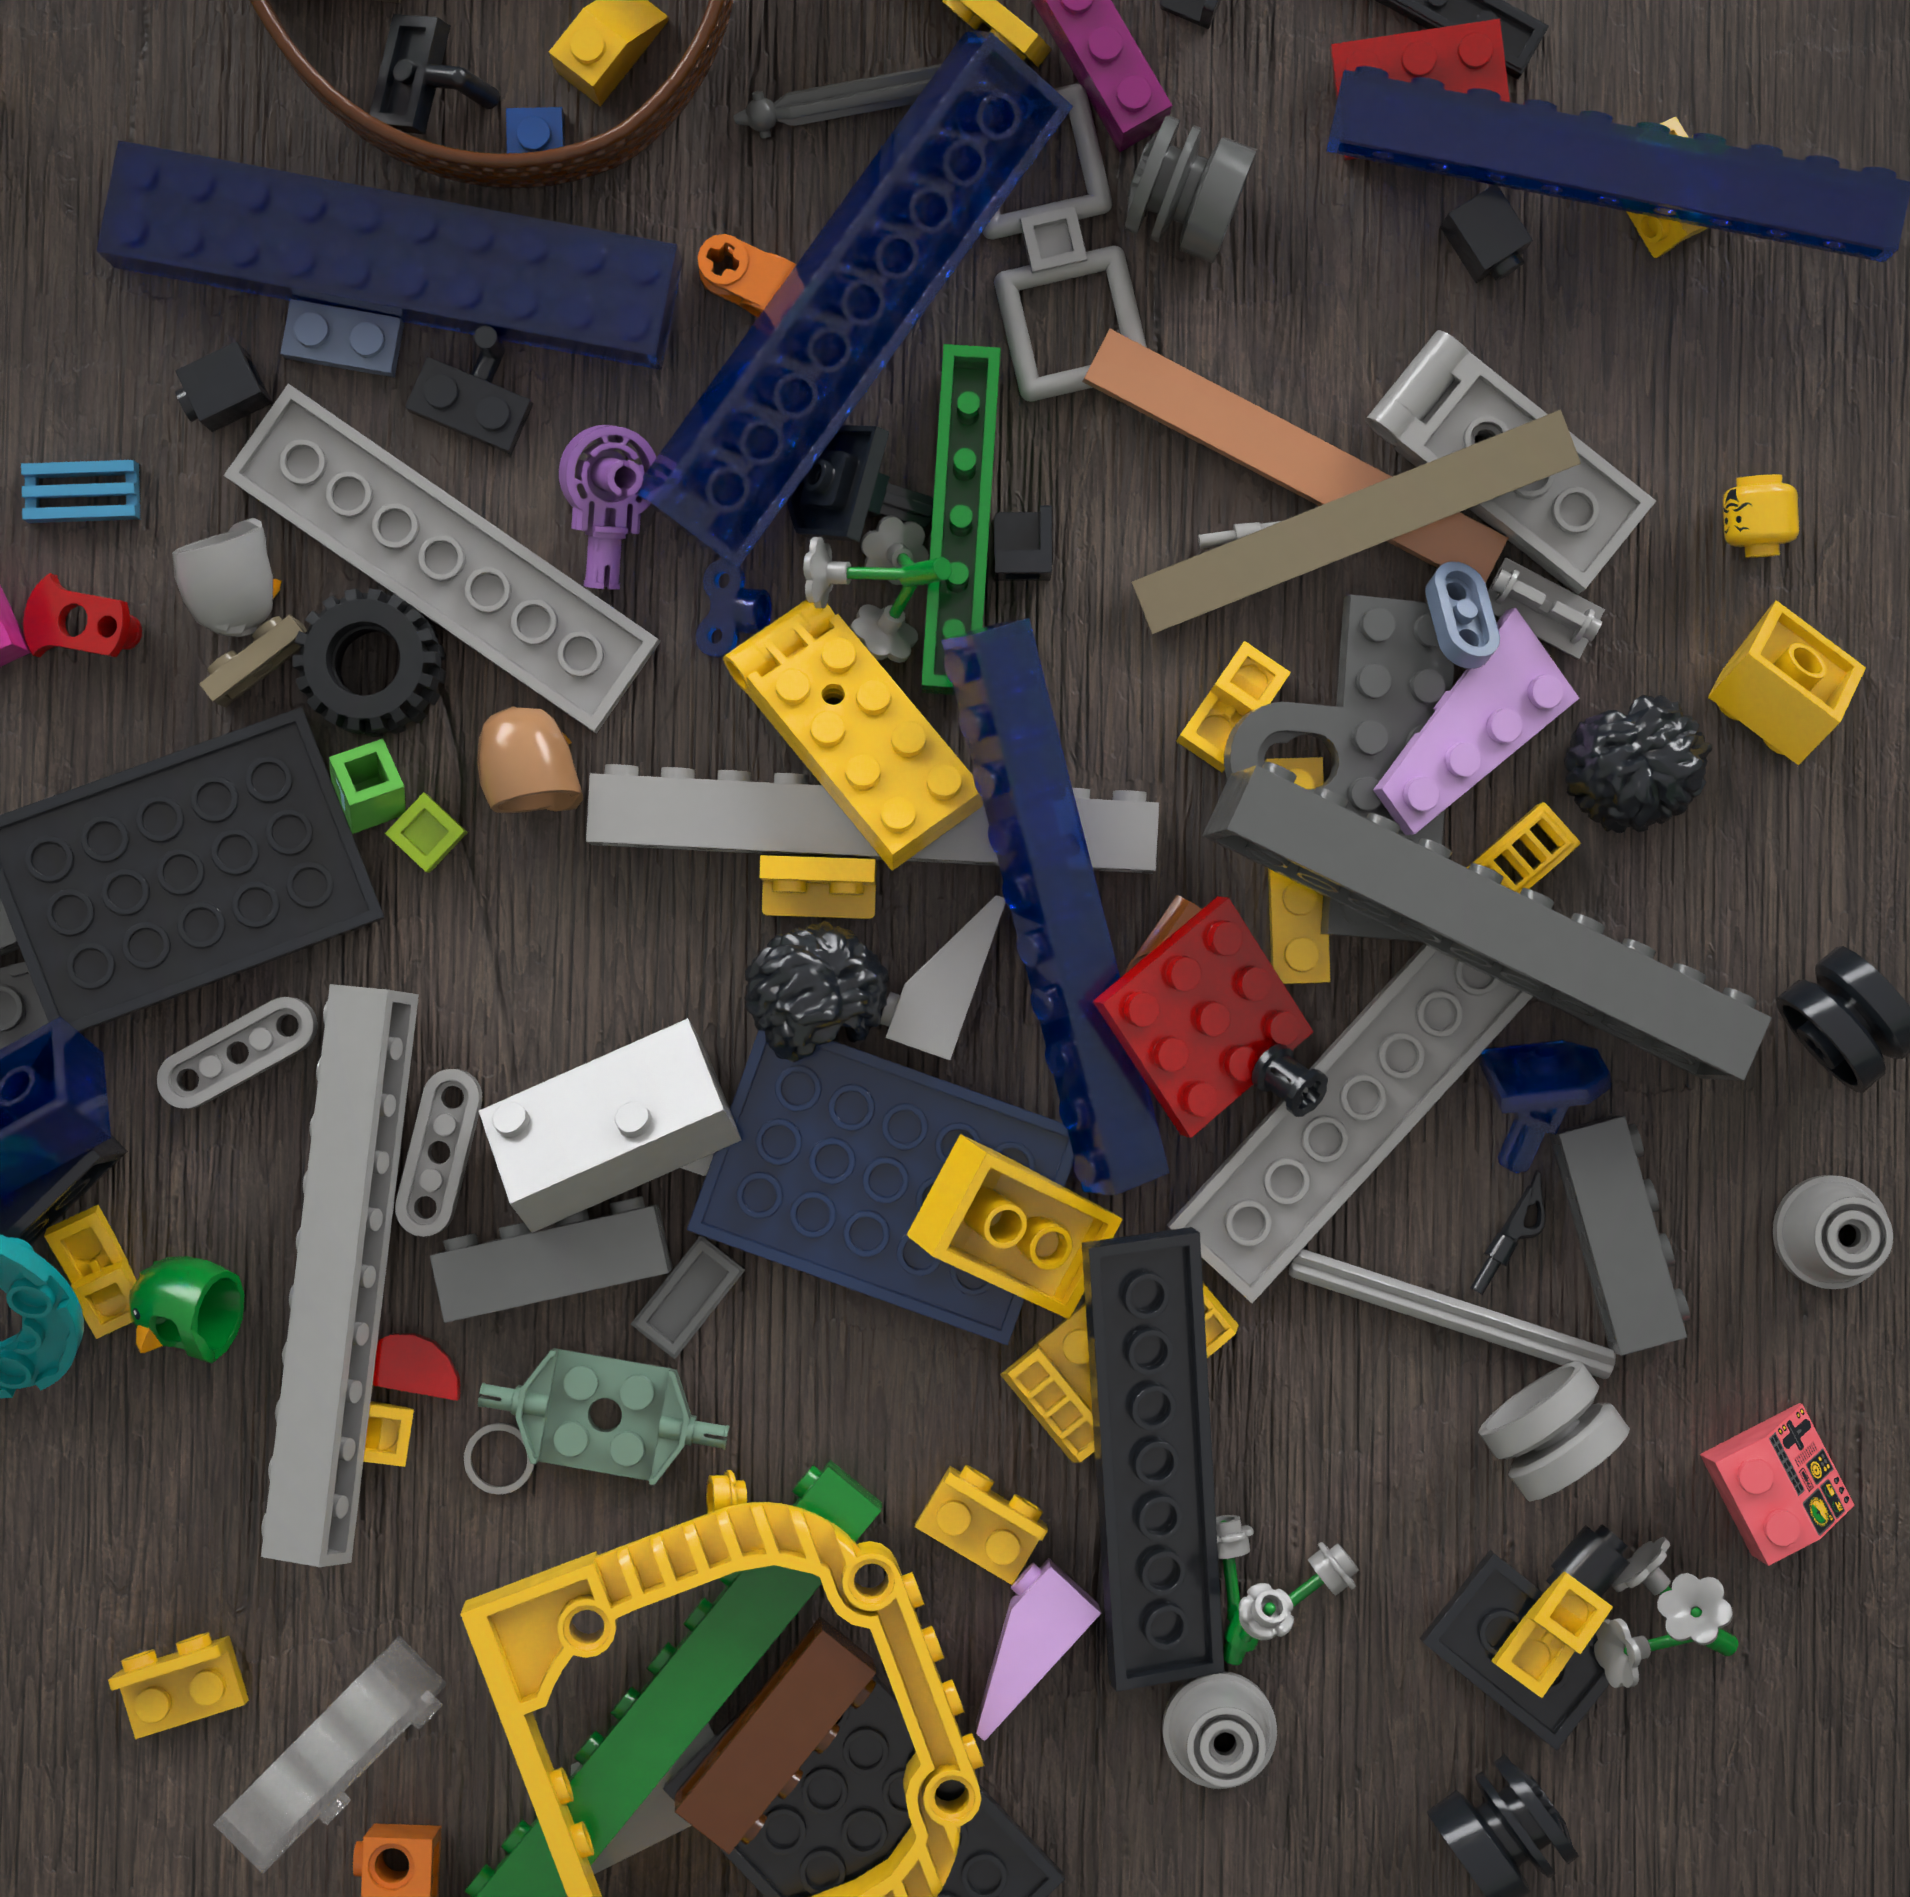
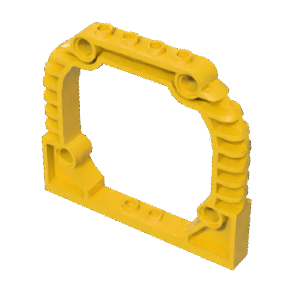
M750 1502L715 1510L599 1555L595 1551L465 1601L460 1615L567 1897H602L587 1858L594 1855V1849L585 1823L581 1821L575 1824L567 1805V1803L574 1801L569 1779L562 1767L554 1770L533 1711L546 1707L556 1681L573 1655L588 1658L598 1656L608 1649L614 1640L619 1617L731 1573L773 1565L811 1573L820 1577L827 1599L837 1615L852 1625L871 1630L916 1750L907 1763L903 1778L907 1810L912 1825L888 1859L863 1875L810 1897H937L957 1856L960 1828L971 1821L979 1811L981 1794L975 1769L983 1767L984 1763L973 1733L962 1736L955 1716L964 1713V1709L953 1679L942 1683L934 1663L944 1659L934 1628L929 1626L922 1629L915 1612V1608L923 1606L924 1602L913 1572L905 1575L901 1574L897 1560L890 1549L881 1543L872 1541L856 1544L844 1530L833 1522L831 1523L829 1520L800 1507L782 1503ZM866 1564L879 1565L886 1571L885 1579L876 1587H862L854 1579L859 1568ZM591 1610L601 1616L604 1625L597 1632L587 1634L576 1629L572 1618L580 1611ZM948 1780L960 1781L965 1785V1791L959 1798L946 1801L941 1800L935 1795L936 1789L943 1782Z

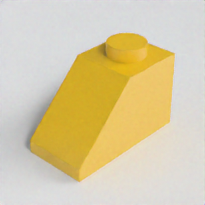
M595 0L581 10L550 49L549 55L556 72L601 107L667 24L669 17L648 0Z

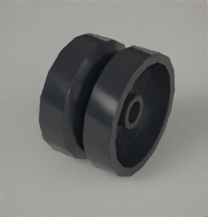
M1839 946L1815 965L1817 984L1808 980H1797L1776 998V1005L1786 1024L1809 1053L1845 1086L1855 1092L1864 1093L1885 1075L1886 1066L1883 1055L1894 1059H1903L1910 1053V1006L1892 984L1870 963L1856 952L1844 946Z

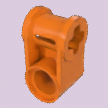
M727 234L714 235L707 239L700 247L698 254L699 275L705 289L742 307L765 322L779 327L786 326L807 282L808 272L788 259L764 252ZM725 255L732 257L733 269L735 271L726 269L722 276L716 275L712 260L721 262Z

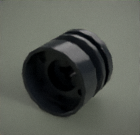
M1504 1754L1493 1763L1509 1785L1497 1793L1481 1771L1475 1778L1486 1802L1476 1808L1463 1794L1455 1790L1429 1809L1427 1814L1486 1897H1525L1530 1893V1889L1519 1866L1529 1860L1542 1874L1551 1878L1556 1873L1540 1852L1552 1843L1567 1864H1570L1579 1855L1572 1845L1566 1822L1532 1776L1514 1765Z

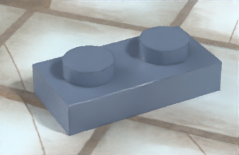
M290 299L280 354L289 360L395 378L404 322L398 317Z

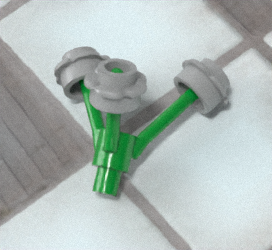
M1223 1515L1216 1517L1218 1559H1222L1227 1593V1619L1230 1621L1224 1632V1637L1227 1641L1223 1647V1657L1227 1663L1240 1665L1246 1653L1253 1651L1259 1640H1270L1276 1636L1282 1637L1286 1635L1294 1624V1617L1291 1615L1293 1608L1323 1584H1326L1335 1596L1348 1586L1352 1590L1355 1589L1356 1584L1351 1576L1359 1571L1355 1563L1339 1543L1329 1549L1323 1542L1317 1544L1320 1550L1308 1558L1316 1574L1288 1595L1282 1589L1274 1590L1269 1584L1259 1583L1251 1586L1247 1591V1597H1243L1240 1600L1235 1557L1243 1556L1250 1552L1249 1536L1254 1534V1530L1248 1525L1241 1526L1240 1516Z

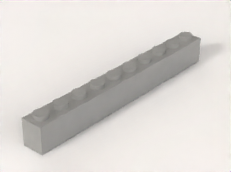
M606 764L604 774L590 773L586 842L591 845L883 860L822 785H808V775L774 773V783L751 782V772L718 770L717 780L695 779V769L662 767L661 777L638 776V766ZM1000 785V794H984L983 806L907 860L910 862L1153 874L1156 871L1159 802H1146L1147 792L1115 790L1113 791L1112 800L1090 799V789L1056 788V797L1033 796V786Z
M330 984L328 1001L323 1011L325 1028L322 1053L316 1069L318 1087L315 1111L309 1127L311 1145L308 1170L303 1179L304 1203L301 1227L296 1236V1249L298 1253L295 1278L289 1294L291 1311L288 1336L282 1351L284 1369L281 1394L275 1409L277 1427L274 1452L268 1467L270 1485L267 1510L261 1525L263 1536L261 1557L314 1567L352 1562L419 994Z

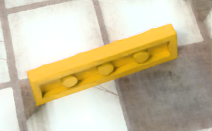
M1323 757L1274 758L1265 760V762L1277 764L1293 772L1297 776L1294 783L1305 789H1316L1324 784ZM1268 868L1271 965L1283 984L1330 983L1329 935L1321 934L1323 895Z

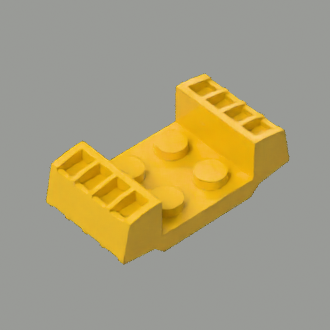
M1203 1282L1207 1358H1209L1236 1334L1238 1324ZM1084 1303L1073 1312L1070 1319L1065 1318L1000 1374L1072 1463H1081L1095 1452L1086 1304Z

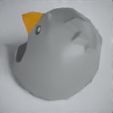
M256 518L244 520L234 524L226 533L193 542L172 552L174 578L183 602L198 624L219 635L242 637L253 634L258 625L263 623L270 615L273 608V599L280 591L282 580L273 579L267 555L266 537L260 520Z

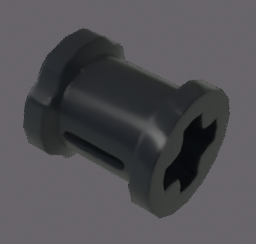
M1277 1044L1266 1050L1253 1068L1251 1077L1254 1086L1264 1092L1271 1091L1285 1101L1286 1109L1295 1117H1303L1316 1109L1327 1092L1328 1077L1318 1069H1307L1294 1059V1052L1284 1044ZM1273 1068L1277 1069L1275 1074L1272 1073ZM1305 1087L1308 1088V1092L1306 1093L1303 1092Z

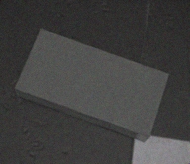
M700 1235L631 1325L673 1359H676L746 1268L707 1237Z

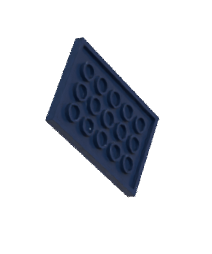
M758 1030L730 1108L742 1140L714 1153L687 1230L1008 1345L1024 1299L931 1256L908 1237L907 1233L960 1134L1015 1160L1065 1187L1084 1130L833 1040L826 1044L817 1045L813 1055L804 1057L799 1061L790 1062L786 1059H780L769 1047V1043L765 1041V1031Z

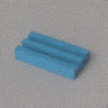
M135 460L21 463V475L25 479V486H22V498L25 499V508H22V520L28 523L141 519L139 463ZM125 475L126 482L39 485V478ZM126 496V505L40 508L39 506L40 498Z

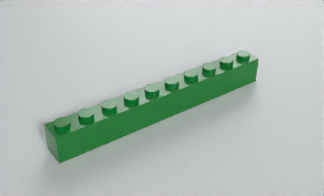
M831 1460L821 1471L812 1465L791 1491L799 1497L793 1506L808 1510L829 1520L831 1523L833 1522L855 1542L882 1510V1502ZM775 1565L738 1571L721 1577L719 1581L726 1585L725 1589L713 1603L704 1597L683 1623L690 1630L676 1648L667 1642L646 1668L653 1674V1677L639 1692L631 1686L611 1710L610 1714L617 1719L604 1736L595 1730L577 1751L573 1758L580 1763V1766L569 1778L574 1801L567 1803L574 1823L583 1821L589 1832L594 1849V1855L587 1857L590 1866L822 1584L820 1577L811 1573ZM538 1818L531 1825L522 1819L500 1846L507 1852L503 1860L495 1869L486 1863L464 1890L470 1897H566V1891Z

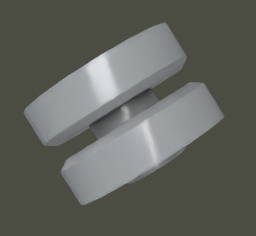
M1580 1361L1567 1363L1527 1385L1495 1410L1478 1431V1434L1496 1458L1510 1459L1516 1457L1508 1475L1529 1502L1543 1499L1577 1481L1617 1450L1628 1436L1630 1428L1612 1404H1592L1600 1386Z

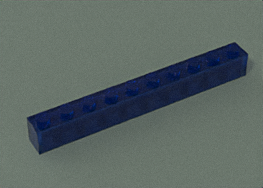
M1370 66L1356 67L1355 72L1343 71L1326 152L1491 185L1497 183L1501 187L1883 263L1899 248L1910 196V181L1896 179L1897 173L1890 169L1865 167L1862 169V172L1839 168L1840 162L1826 156H1808L1805 158V161L1784 157L1783 150L1763 144L1750 145L1748 149L1728 146L1726 145L1727 140L1725 138L1709 133H1696L1692 135V138L1669 134L1670 128L1658 123L1639 122L1635 127L1613 123L1614 118L1611 115L1598 111H1582L1579 116L1557 112L1556 105L1542 100H1525L1523 105L1500 101V94L1487 89L1473 88L1469 89L1467 94L1445 90L1444 83L1431 78L1416 77L1412 78L1411 83L1389 79L1388 72Z
M1030 619L997 623L941 640L945 652L944 667L949 680L953 683L960 711L959 726L963 736L967 739L974 765V784L978 793L982 796L988 819V838L993 850L997 854L1003 878V896L1011 909L1018 936L1016 943L1017 951L1025 964L1031 986V1005L1040 1021L1046 1045V1063L1053 1073L1060 1099L1059 1114L1068 1130L1074 1154V1172L1081 1182L1083 1192L1118 1195L1170 1172L1148 1085L1093 1003V1000L1120 979V974Z

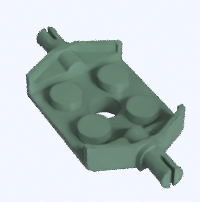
M553 1348L523 1386L518 1385L516 1389L482 1383L479 1392L482 1396L478 1398V1407L510 1411L511 1415H516L515 1418L530 1464L544 1462L647 1480L650 1485H655L685 1445L691 1446L693 1443L722 1448V1450L726 1449L728 1438L723 1437L728 1436L729 1425L696 1421L697 1416L691 1415L678 1371L673 1368ZM608 1398L619 1405L622 1418L617 1427L602 1429L593 1423L590 1410L596 1400Z

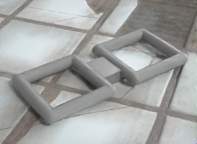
M1071 84L963 109L956 117V124L982 233L991 240L1022 233L1029 261L1027 266L999 272L994 279V286L1020 395L1025 401L1033 402L1093 388L1082 382L1091 365L1039 377L1019 294L1020 290L1106 271L1120 333L1147 347L1123 249L1119 246H1109L1086 252L1078 220L1106 214L1112 208V197L1086 89L1080 84ZM1068 109L1088 194L1001 214L981 129Z

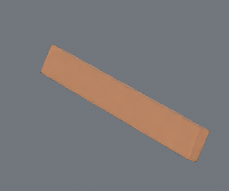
M1109 329L1082 381L1318 506L1392 477L1112 329ZM1458 512L1390 539L1387 542L1436 568L1447 562L1464 563L1475 569L1486 584L1508 537Z

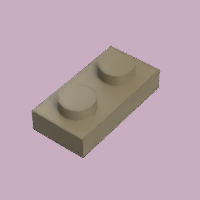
M290 614L283 620L280 616L271 618L255 630L252 634L255 641L237 654L232 650L216 659L207 669L210 676L200 682L199 685L212 702L226 708L293 657V655L297 654L301 649V646L295 643L298 631L306 634L307 629Z

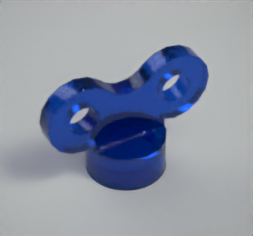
M721 559L711 563L703 577V587L710 598L711 607L709 614L697 628L696 643L704 654L715 658L723 657L736 647L737 633L756 634L770 624L772 616V602L768 591L765 589L744 588L745 574L737 563L730 560ZM724 573H728L730 577L729 584L725 588H720L719 578ZM716 629H721L722 639L719 643L714 644L711 640L712 633Z

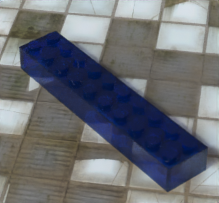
M966 31L644 474L642 486L635 495L716 557L739 568L1065 119L1073 105L992 32Z
M118 140L97 246V252L114 268L289 301L293 299L401 318L403 322L471 335H474L481 326H490L496 331L499 338L504 341L662 370L683 262L677 244Z

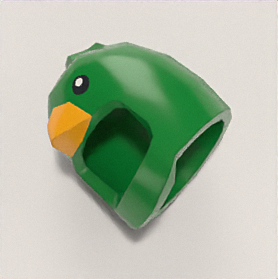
M188 1256L166 1257L160 1261H154L152 1266L139 1272L140 1277L130 1290L129 1309L131 1321L136 1327V1345L140 1353H146L161 1346L184 1349L190 1357L212 1364L229 1349L238 1334L243 1320L245 1294L239 1275L211 1261Z

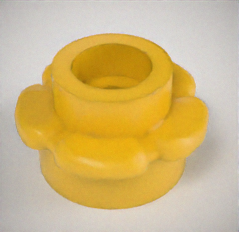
M726 1470L724 1475H710L708 1477L706 1487L707 1513L728 1506L747 1503L745 1481L736 1480L732 1470Z

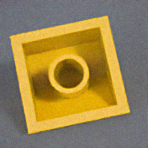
M1776 600L1722 669L1708 698L1715 702L1727 717L1740 721L1760 736L1772 751L1785 755L1799 765L1841 722L1866 667Z

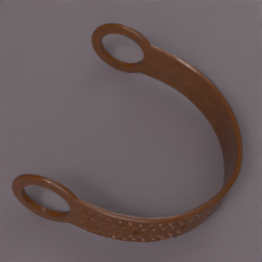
M249 0L266 30L301 80L318 100L355 134L385 154L420 171L460 183L496 188H535L574 182L614 169L637 156L674 122L698 91L719 51L734 0H709L702 22L676 68L655 94L619 125L603 134L564 147L527 153L497 154L460 150L434 144L411 136L373 117L336 90L308 62L292 42L268 0Z

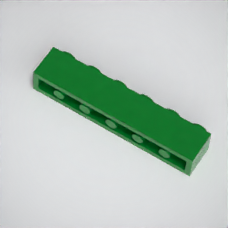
M944 344L930 559L946 558L951 564L952 573L946 580L928 584L922 693L978 696L1001 350L999 347Z

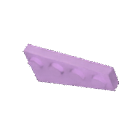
M1516 607L1507 609L1496 623L1500 635V643L1491 658L1480 668L1466 669L1453 688L1444 693L1433 708L1435 712L1419 733L1413 735L1373 789L1405 835L1416 834L1579 699Z

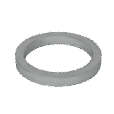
M492 1423L479 1429L468 1441L464 1452V1466L469 1479L479 1489L491 1494H507L524 1485L530 1478L535 1464H530L527 1455V1466L523 1475L516 1482L507 1486H494L483 1481L477 1475L472 1463L473 1449L483 1435L492 1431H506L518 1437L524 1445L517 1426L508 1423Z

